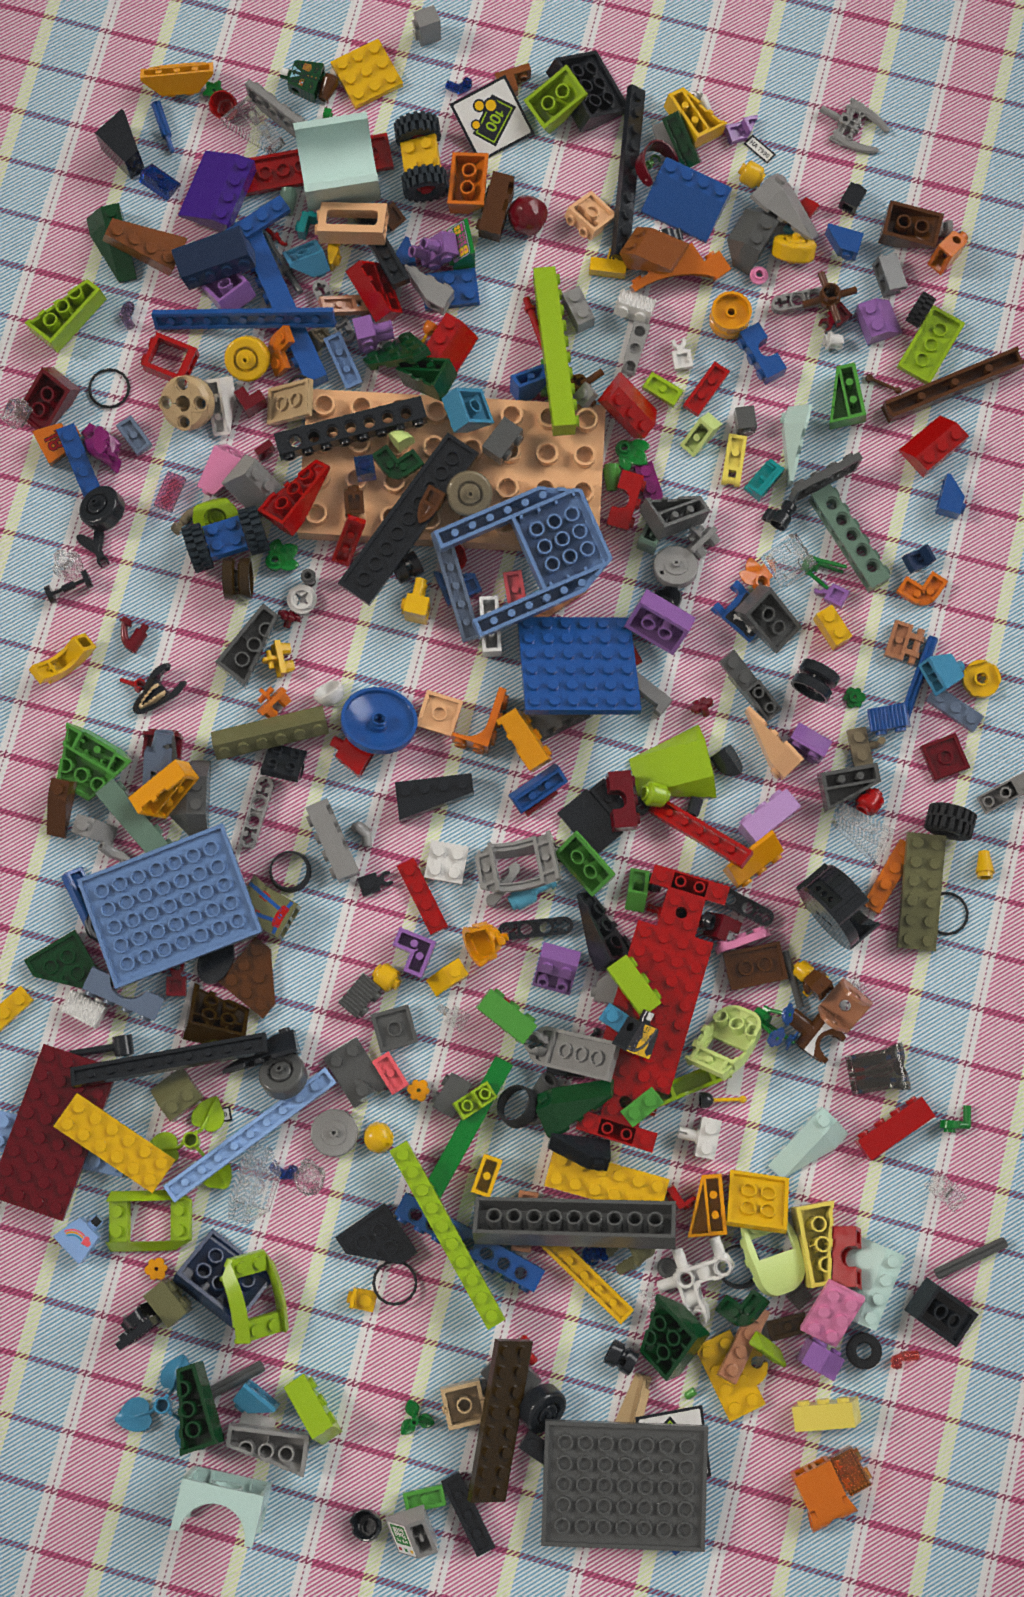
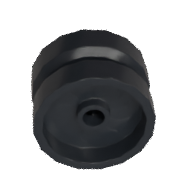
M806 658L798 668L801 673L795 674L791 685L802 695L820 703H827L832 695L830 689L837 686L840 677L828 666L816 660Z

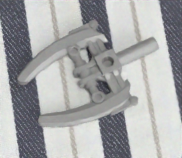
M854 98L850 99L851 104L846 106L845 110L847 111L846 113L843 112L842 115L822 105L819 112L838 122V128H834L833 136H830L829 141L861 153H878L879 149L877 147L867 146L852 140L855 133L858 134V128L862 127L861 120L864 117L875 123L884 133H889V127L874 111ZM854 113H858V119L856 120L853 119ZM845 130H850L847 136L843 135Z

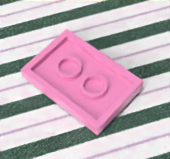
M828 1279L800 1325V1330L837 1347L863 1305L865 1296Z

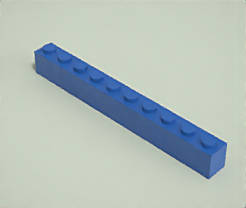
M261 231L249 239L256 256V267L251 268L250 271L251 273L255 272L257 278H254L258 288H262L264 294H262L266 305L270 304L271 308H297ZM290 328L295 343L287 349V352H291L293 355L291 361L294 368H299L300 374L313 379V387L327 382V373L307 329Z

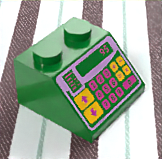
M468 218L446 230V232L456 234L459 255L448 262L449 266H453V270L475 268V250Z

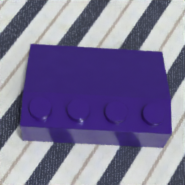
M205 151L178 216L220 232L234 225L257 171L254 160L238 154Z

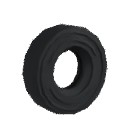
M857 1333L847 1342L846 1356L854 1367L862 1370L871 1369L879 1363L882 1356V1347L879 1340L873 1335ZM861 1343H866L871 1347V1355L866 1359L859 1358L856 1353V1349Z

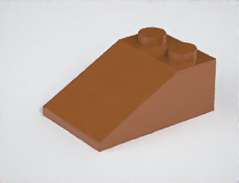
M636 227L619 254L629 270L672 273L688 249L689 244L654 228Z

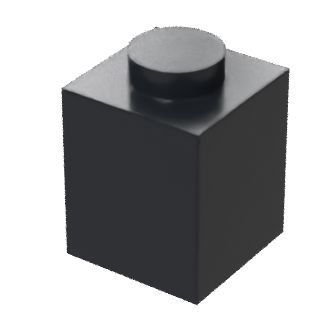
M851 182L841 198L838 208L854 216L867 190L862 185Z

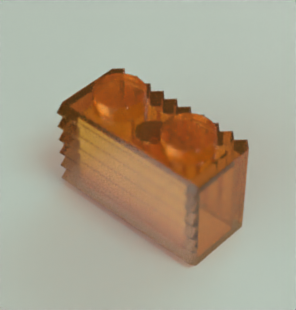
M848 1445L828 1456L846 1492L850 1496L872 1485L869 1480L872 1476L867 1467H862L860 1463L862 1457L857 1448L853 1449Z

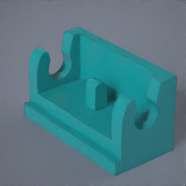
M769 459L743 489L759 502L783 475L785 468L781 467L774 460Z

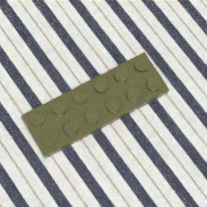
M915 832L906 833L896 947L936 951L946 836Z

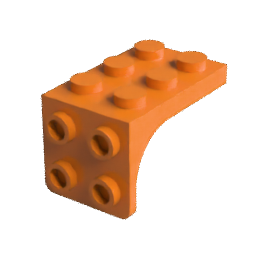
M499 687L488 723L482 732L473 736L452 732L451 739L452 743H455V747L460 749L468 747L473 749L474 753L480 755L489 753L491 745L494 746L497 740L496 728L501 727L496 720L503 716L502 710L506 711L509 695H507V689Z

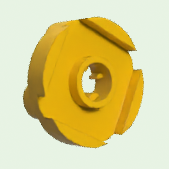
M986 660L973 661L963 671L962 685L973 698H987L994 694L1000 685L1001 674L999 669ZM981 674L982 677L986 678L983 681L984 684L977 681V675Z

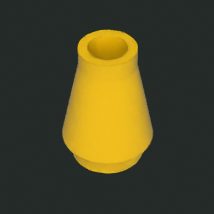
M978 851L975 874L980 880L992 879L995 871L990 851Z

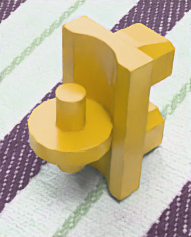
M274 640V644L270 645L271 650L266 651L267 657L262 659V663L268 664L269 670L275 669L276 677L282 678L285 674L293 672L295 665L293 660L284 661L283 655L291 654L290 643H281L280 640Z

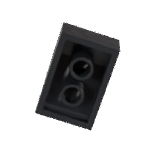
M927 1277L904 1309L955 1347L958 1346L979 1315Z

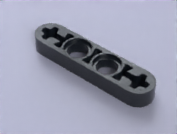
M729 889L728 894H733L736 901L731 905L725 903L724 907L758 925L768 926L772 923L774 914L770 909ZM744 903L752 905L753 910L751 913L743 912L742 906ZM757 907L760 909L758 913H768L767 917L770 918L769 921L766 920L765 922H762V917L759 915H756L755 918L752 917V915H754V913L756 912Z
M564 916L502 923L498 930L501 933L505 926H508L509 929H515L514 925H518L517 931L519 936H515V932H511L508 936L509 940L566 935L572 931L573 921L569 917ZM563 920L570 924V927H567V931H563V928L560 927L556 928L558 932H553L554 924L552 921H557L556 925H561ZM543 922L551 925V930L548 933H543L540 930V925ZM524 924H528L532 928L531 933L528 935L522 934L520 930Z

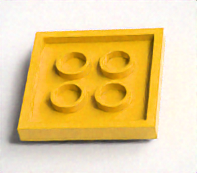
M379 39L330 62L355 110L403 87V81Z
M730 1169L726 1225L786 1234L789 1178Z

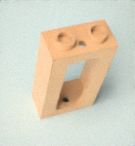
M321 202L320 210H317L318 224H315L314 229L315 235H318L319 243L385 245L389 220L387 203ZM327 217L377 219L375 225L327 224L326 221Z

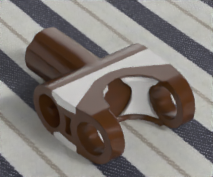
M797 1008L794 1009L793 1020L789 1025L801 1034L795 1041V1044L810 1057L826 1064L828 1058L823 1055L824 1053L820 1048L822 1038L824 1036H831L844 1042L846 1036L843 1032L836 1031L826 1024L819 1013L813 1020H810Z

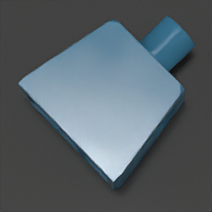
M952 654L930 656L918 665L935 696L940 695L964 677V663L956 661Z

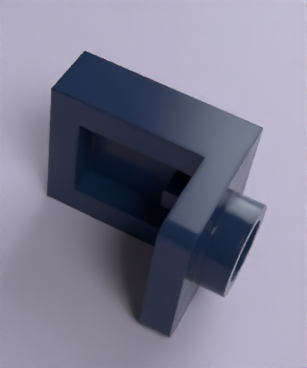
M926 544L919 550L905 554L902 560L910 574L927 568L936 561V557L930 546Z

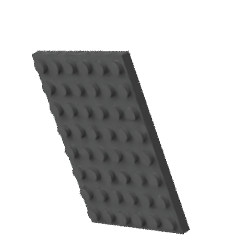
M545 1419L541 1546L705 1552L708 1425Z

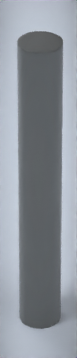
M789 950L784 951L782 954L797 1009L802 1008L804 1003L797 978L793 975L794 968Z

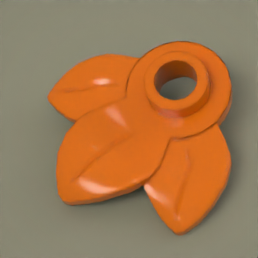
M748 558L745 570L740 571L739 575L741 580L745 584L752 586L753 589L759 585L758 581L762 585L770 587V579L774 576V568L771 561H767L760 566L754 559Z

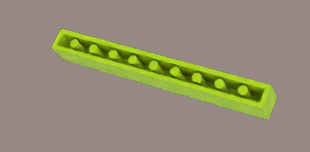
M555 266L533 268V284L553 436L575 435L576 427H579V416L575 415V411H577V400L573 399L575 385L570 380L573 378V370L568 365L571 362L570 351L566 350L569 342L568 335H564L566 320H562L564 304H560V300H562V289H558L560 274H556Z
M405 1141L391 1149L390 1153L486 1328L489 1330L506 1320V1317L408 1141Z

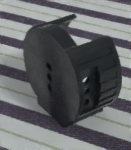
M824 863L796 887L806 909L836 942L848 950L853 949L880 926L879 922L869 919L859 910L869 902L867 896L843 871L834 865Z

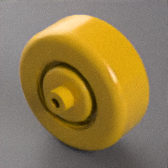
M799 233L779 234L773 238L771 254L775 258L786 261L789 264L810 263L815 258L817 244L814 240L804 239Z
M250 335L240 336L227 346L224 355L225 366L228 372L237 380L243 382L255 381L267 372L270 365V352L265 343L259 338Z

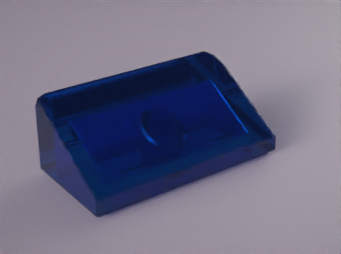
M154 164L141 170L139 177L140 183L166 201L172 197L181 185V183Z

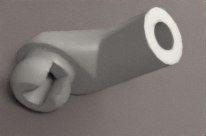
M360 821L353 823L351 831L362 836V847H372L370 828Z

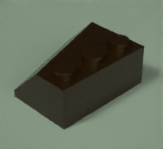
M194 983L182 1039L203 1044L246 1036L249 1009L229 999L223 1000L217 997V993L211 990L208 993L200 989L201 985Z

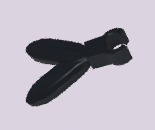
M94 531L93 541L85 535L79 534L76 536L80 545L96 555L97 563L101 568L103 566L100 562L103 559L106 560L107 564H110L109 559L102 551L104 531Z

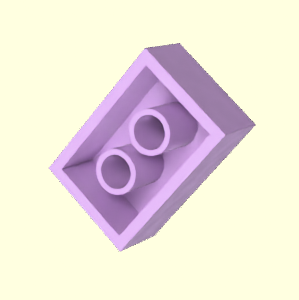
M787 788L783 791L780 789L768 799L770 802H762L756 807L753 815L748 813L739 822L740 826L737 830L750 846L768 832L777 828L801 807Z

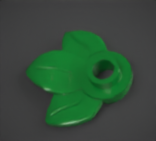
M635 439L631 442L627 440L618 442L615 452L619 456V466L623 470L629 471L632 464L638 466L647 465L645 451L650 448V445L641 439ZM622 447H627L628 449H627V450H622L621 448H622Z
M279 539L271 542L269 545L270 551H268L269 555L265 559L267 568L272 571L280 569L293 571L299 566L298 562L294 560L298 552L297 545L291 543L283 545Z

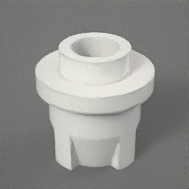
M829 331L823 337V346H825L826 350H841L844 344V335L833 334L832 331Z

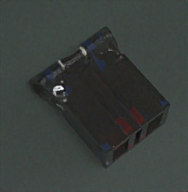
M902 1042L883 1050L845 1056L852 1095L887 1089L912 1090L909 1074L904 1068L905 1054Z

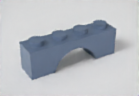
M95 966L91 968L82 987L83 990H86V995L96 998V996L104 998V1003L114 1006V1004L122 1006L121 1010L132 1014V1012L140 1014L139 1018L150 1022V1020L155 1021L165 1000V997L149 990L138 997H124L114 989L110 973Z

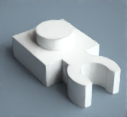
M682 337L681 345L676 344L675 339L672 340V347L676 350L672 351L671 354L675 372L693 369L690 349H685V337Z

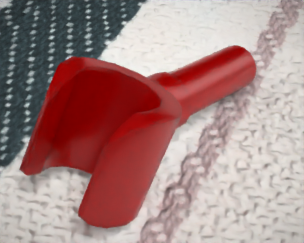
M120 678V682L134 687L137 693L143 690L138 685L144 686L146 683L141 678L135 681Z

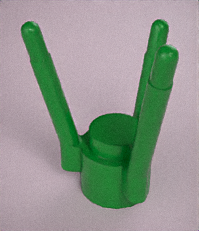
M808 554L802 564V568L805 569L804 574L810 576L825 589H828L829 587L812 572H817L819 567H823L843 574L844 571L836 567L846 569L847 565Z

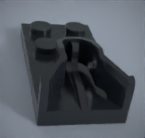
M148 1302L138 1304L131 1314L123 1316V1322L120 1325L125 1332L118 1336L120 1341L115 1344L120 1351L135 1343L162 1322Z

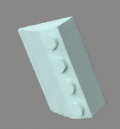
M861 1237V1249H853L846 1256V1262L849 1267L856 1266L862 1269V1290L853 1291L865 1296V1301L853 1321L876 1331L906 1256Z

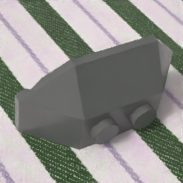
M760 207L745 209L727 238L732 266L747 275L750 274L781 224L777 220L778 216L769 210L767 213Z
M191 760L189 762L199 779L169 814L188 836L209 829L211 761Z

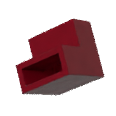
M244 386L233 392L236 401L248 419L267 408L266 398L260 389L251 395L248 394Z
M711 912L716 917L715 926L712 930L703 931L702 935L710 939L726 941L728 933L739 934L743 923L725 914Z

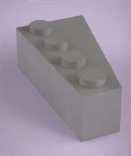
M323 799L305 807L309 814L306 817L310 827L314 826L317 832L314 834L318 845L322 844L324 851H321L325 862L329 861L332 866L329 871L333 880L337 878L340 883L360 874L328 799Z

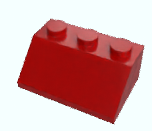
M446 312L426 344L431 352V355L427 357L450 358L456 372H458L476 344L478 336L463 321Z
M619 372L597 401L633 438L644 439L655 426L657 409Z
M940 415L898 451L924 478L966 442L969 435L957 422Z

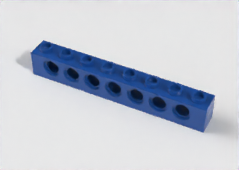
M406 1192L394 1213L397 1216L396 1220L405 1225L408 1222L415 1226L413 1228L415 1231L423 1235L425 1232L432 1235L431 1239L440 1244L434 1231L429 1228L428 1220L417 1200ZM413 1209H419L422 1212L420 1220H414L411 1217ZM450 1217L463 1241L466 1238H471L474 1241L473 1229ZM474 1244L472 1249H468L475 1263L479 1261L484 1264L483 1268L492 1274L494 1271L502 1274L500 1278L510 1284L512 1281L518 1283V1288L526 1293L535 1291L545 1272V1269L502 1245ZM483 1248L491 1250L492 1255L489 1259L481 1257L480 1251ZM500 1258H507L509 1260L507 1268L502 1269L498 1266ZM520 1267L525 1268L527 1271L526 1276L521 1279L515 1275L516 1269Z

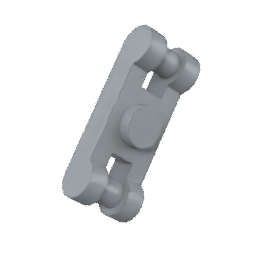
M516 862L511 863L508 875L505 879L501 877L500 883H513L520 873V865ZM495 892L494 894H489L486 898L487 905L495 907L505 893Z

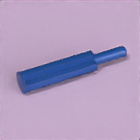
M154 101L151 103V107L162 138L166 140L169 152L174 153L175 150L171 141L172 134L161 101Z

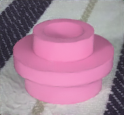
M755 267L750 272V280L756 285L764 284L768 279V272L763 267ZM756 273H761L762 276L758 277Z

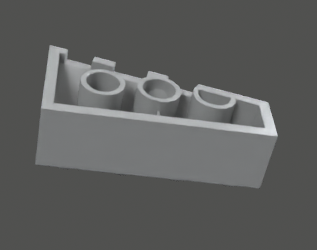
M231 1422L228 1425L226 1447L248 1456H253L260 1459V1461L273 1464L304 1478L311 1437L306 1431Z

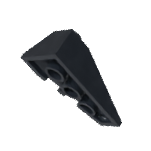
M588 892L578 893L576 896L589 956L597 972L606 971L609 966L623 956L628 955L631 943L626 935L622 936L616 929L618 926L616 922L609 920L605 914L606 909L595 895L592 897Z
M290 1027L278 1030V1034L267 1039L268 1054L240 1058L222 1070L223 1074L261 1065L263 1062L269 1061L268 1057L270 1055L274 1060L279 1057L288 1056L290 1053H301L295 1030H290Z

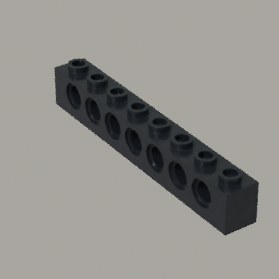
M418 396L274 433L281 461H292L298 456H311L317 451L326 452L332 450L333 447H346L352 442H365L369 438L376 436L381 438L395 430L405 431L411 427L420 428L427 423V417L422 398ZM405 413L411 415L408 419L401 417ZM386 418H391L393 420L391 423L383 422V420ZM367 423L374 424L372 428L365 427ZM350 427L356 429L353 433L347 432V429ZM331 432L338 433L334 438L328 436ZM312 437L319 438L317 442L310 441ZM295 441L301 442L298 447L291 446Z

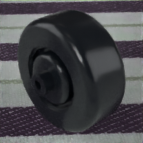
M99 486L92 489L83 498L79 507V515L81 520L93 531H107L121 520L125 511V502L123 497L112 487Z
M540 1384L528 1392L519 1407L520 1421L531 1432L543 1433L545 1432V1419L560 1420L566 1409V1398L553 1384Z

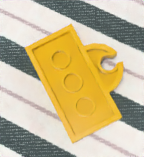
M728 1329L706 1340L697 1351V1354L731 1422L766 1405L757 1385L767 1375L768 1362L764 1361L760 1367H753L751 1365L752 1358L763 1356L753 1348L736 1385L716 1375L734 1339L731 1330Z

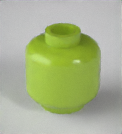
M650 781L642 787L640 796L645 805L661 808L670 800L671 793L668 791L666 784Z

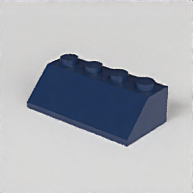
M240 226L172 249V255L180 277L189 290L256 267L255 250Z

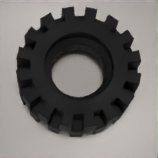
M923 291L905 321L919 328L935 303L936 298Z

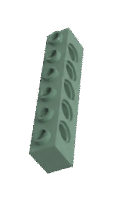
M828 484L811 494L808 501L867 592L870 593L888 582L891 578L890 570L880 561L879 553L870 546L868 536L859 529L860 525L850 515V509L847 504L842 503L838 490L835 487L833 488L831 484ZM826 504H833L835 509H829ZM836 520H844L845 525L838 524ZM847 535H853L855 537V540H849L847 538ZM857 550H863L865 556L858 555ZM872 565L875 568V572H870L867 566Z

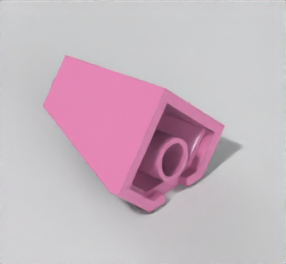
M228 444L214 445L197 487L201 488L202 492L209 496L222 492L225 489L222 485L223 480L245 454Z

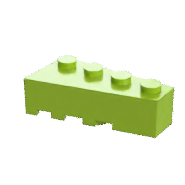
M88 279L67 292L68 295L64 298L54 301V305L47 310L43 309L37 313V317L24 322L32 334L57 353L107 300L101 289Z

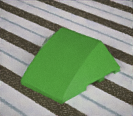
M67 722L65 740H63V753L59 763L57 778L77 782L75 793L90 801L96 796L95 793L114 779L132 760L122 749L94 732Z

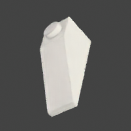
M233 376L206 379L204 381L211 388L215 399L214 413L211 417L213 436L231 434L235 402Z

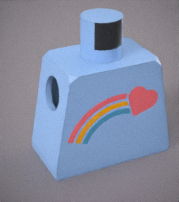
M97 1214L89 1221L84 1217H80L53 1237L78 1264H81L87 1259L102 1238L97 1229L104 1221Z

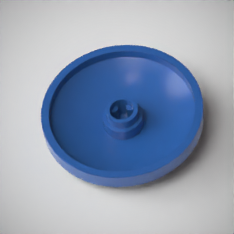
M383 687L365 688L351 695L342 708L340 719L342 731L350 743L362 751L381 755L391 754L405 748L414 738L418 723L417 714L411 702L402 694Z

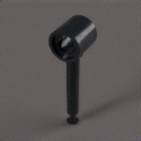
M132 1034L112 1037V1044L70 1050L69 1052L79 1056L112 1051L115 1057L133 1055Z

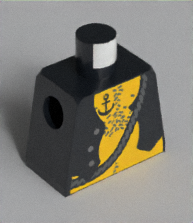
M643 1009L639 1019L631 1016L627 1017L612 1044L627 1052L650 1060L659 1033L658 1028L650 1025L654 1013Z

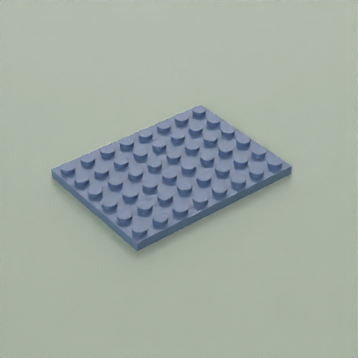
M223 823L77 879L115 989L130 985L263 933Z

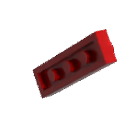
M412 858L397 865L430 935L447 928L448 925L415 859Z

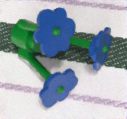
M789 1003L783 1011L769 1008L764 1005L763 1009L757 1007L754 1012L760 1017L762 1029L769 1034L767 1039L769 1046L780 1045L784 1038L787 1045L785 1050L788 1051L795 1043L799 1032L797 1031L795 1035L790 1034L787 1036L784 1033V1028L780 1027L777 1029L770 1024L772 1020L770 1013L781 1015L785 1026H788L793 1020V1004Z

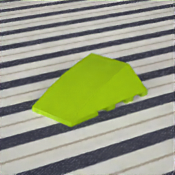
M699 725L629 759L632 775L635 776V788L638 797H641L642 787L646 783L653 781L666 784L668 791L671 793L670 797L695 796L698 798H717L714 774L705 738Z

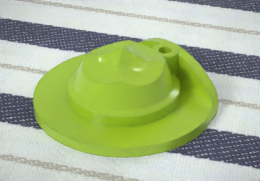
M227 498L208 500L194 507L193 524L200 523L201 527L237 516L238 511Z

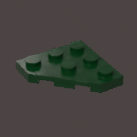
M409 331L399 335L396 340L385 343L379 350L368 353L367 357L362 360L373 371L378 370V366H386V368L397 367L401 365V362L415 364L431 355V352L424 343Z
M76 930L24 959L33 977L81 989L93 966L97 967Z

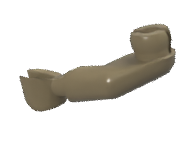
M195 506L186 510L179 518V522L172 524L171 530L177 536L181 528L193 518Z

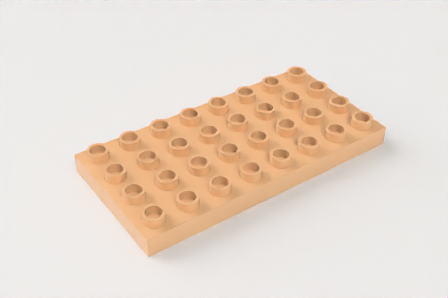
M313 389L312 416L305 418V425L418 396L422 398L427 423L420 428L411 427L405 430V432H408L415 438V443L401 453L391 442L388 436L389 433H387L386 436L381 438L376 436L369 438L365 442H352L346 447L337 446L333 447L330 451H317L311 456L302 455L301 470L315 459L329 465L330 470L304 523L297 530L299 539L338 541L348 514H345L344 489H348L350 485H359V488H363L365 513L350 515L366 520L359 542L367 543L420 471L419 469L404 479H392L381 471L371 455L387 444L397 459L411 449H414L425 464L447 432L479 453V456L469 470L481 473L490 482L493 495L489 507L538 486L549 488L563 487L566 489L579 488L583 490L600 529L606 409L602 405L582 408L580 404H577L575 415L579 416V427H576V434L553 436L549 402L485 398L494 423L468 433H454L443 401L441 402L427 395ZM405 413L401 417L408 419L411 415ZM505 416L523 429L524 438L518 447L515 445L512 449L513 453L509 460H504L500 465L482 452V445ZM391 418L383 420L384 423H391L393 421ZM367 423L365 425L366 428H372L374 426L373 423ZM350 427L347 429V432L353 433L356 429ZM331 432L328 436L334 438L338 433ZM312 437L310 439L311 442H317L319 440L318 437ZM446 500L414 546L434 547L430 533L461 520L465 516L453 511ZM510 523L460 544L468 549L522 551Z

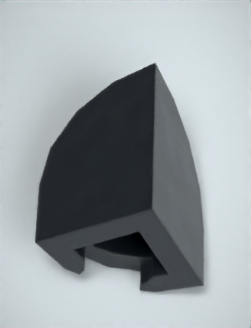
M731 744L710 757L715 767L727 776H736L743 771L740 758Z

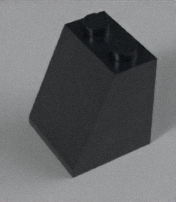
M121 109L95 132L101 150L132 179L142 172L144 164L125 112Z

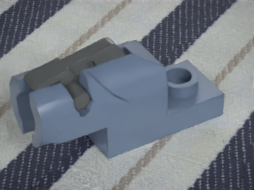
M155 730L151 747L147 746L144 751L142 786L156 775V772L153 771L160 772L177 759L175 734H173L172 730Z

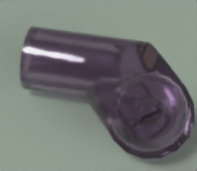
M131 301L125 302L119 313L127 330L135 327L131 319L135 306Z

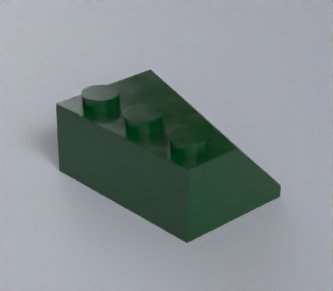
M656 1294L655 1308L651 1311L650 1325L645 1331L640 1353L666 1381H669L681 1375L710 1333L683 1304Z

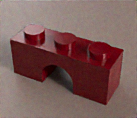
M631 770L608 772L605 776L607 794L619 795L624 801V807L613 809L610 813L612 832L636 830L638 824H640V815L636 813L638 798L637 794H634L633 791L635 776L631 775Z

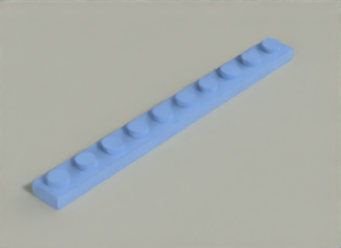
M326 1067L307 1080L300 1093L292 1098L278 1101L163 1186L174 1203H176L335 1086L337 1082Z

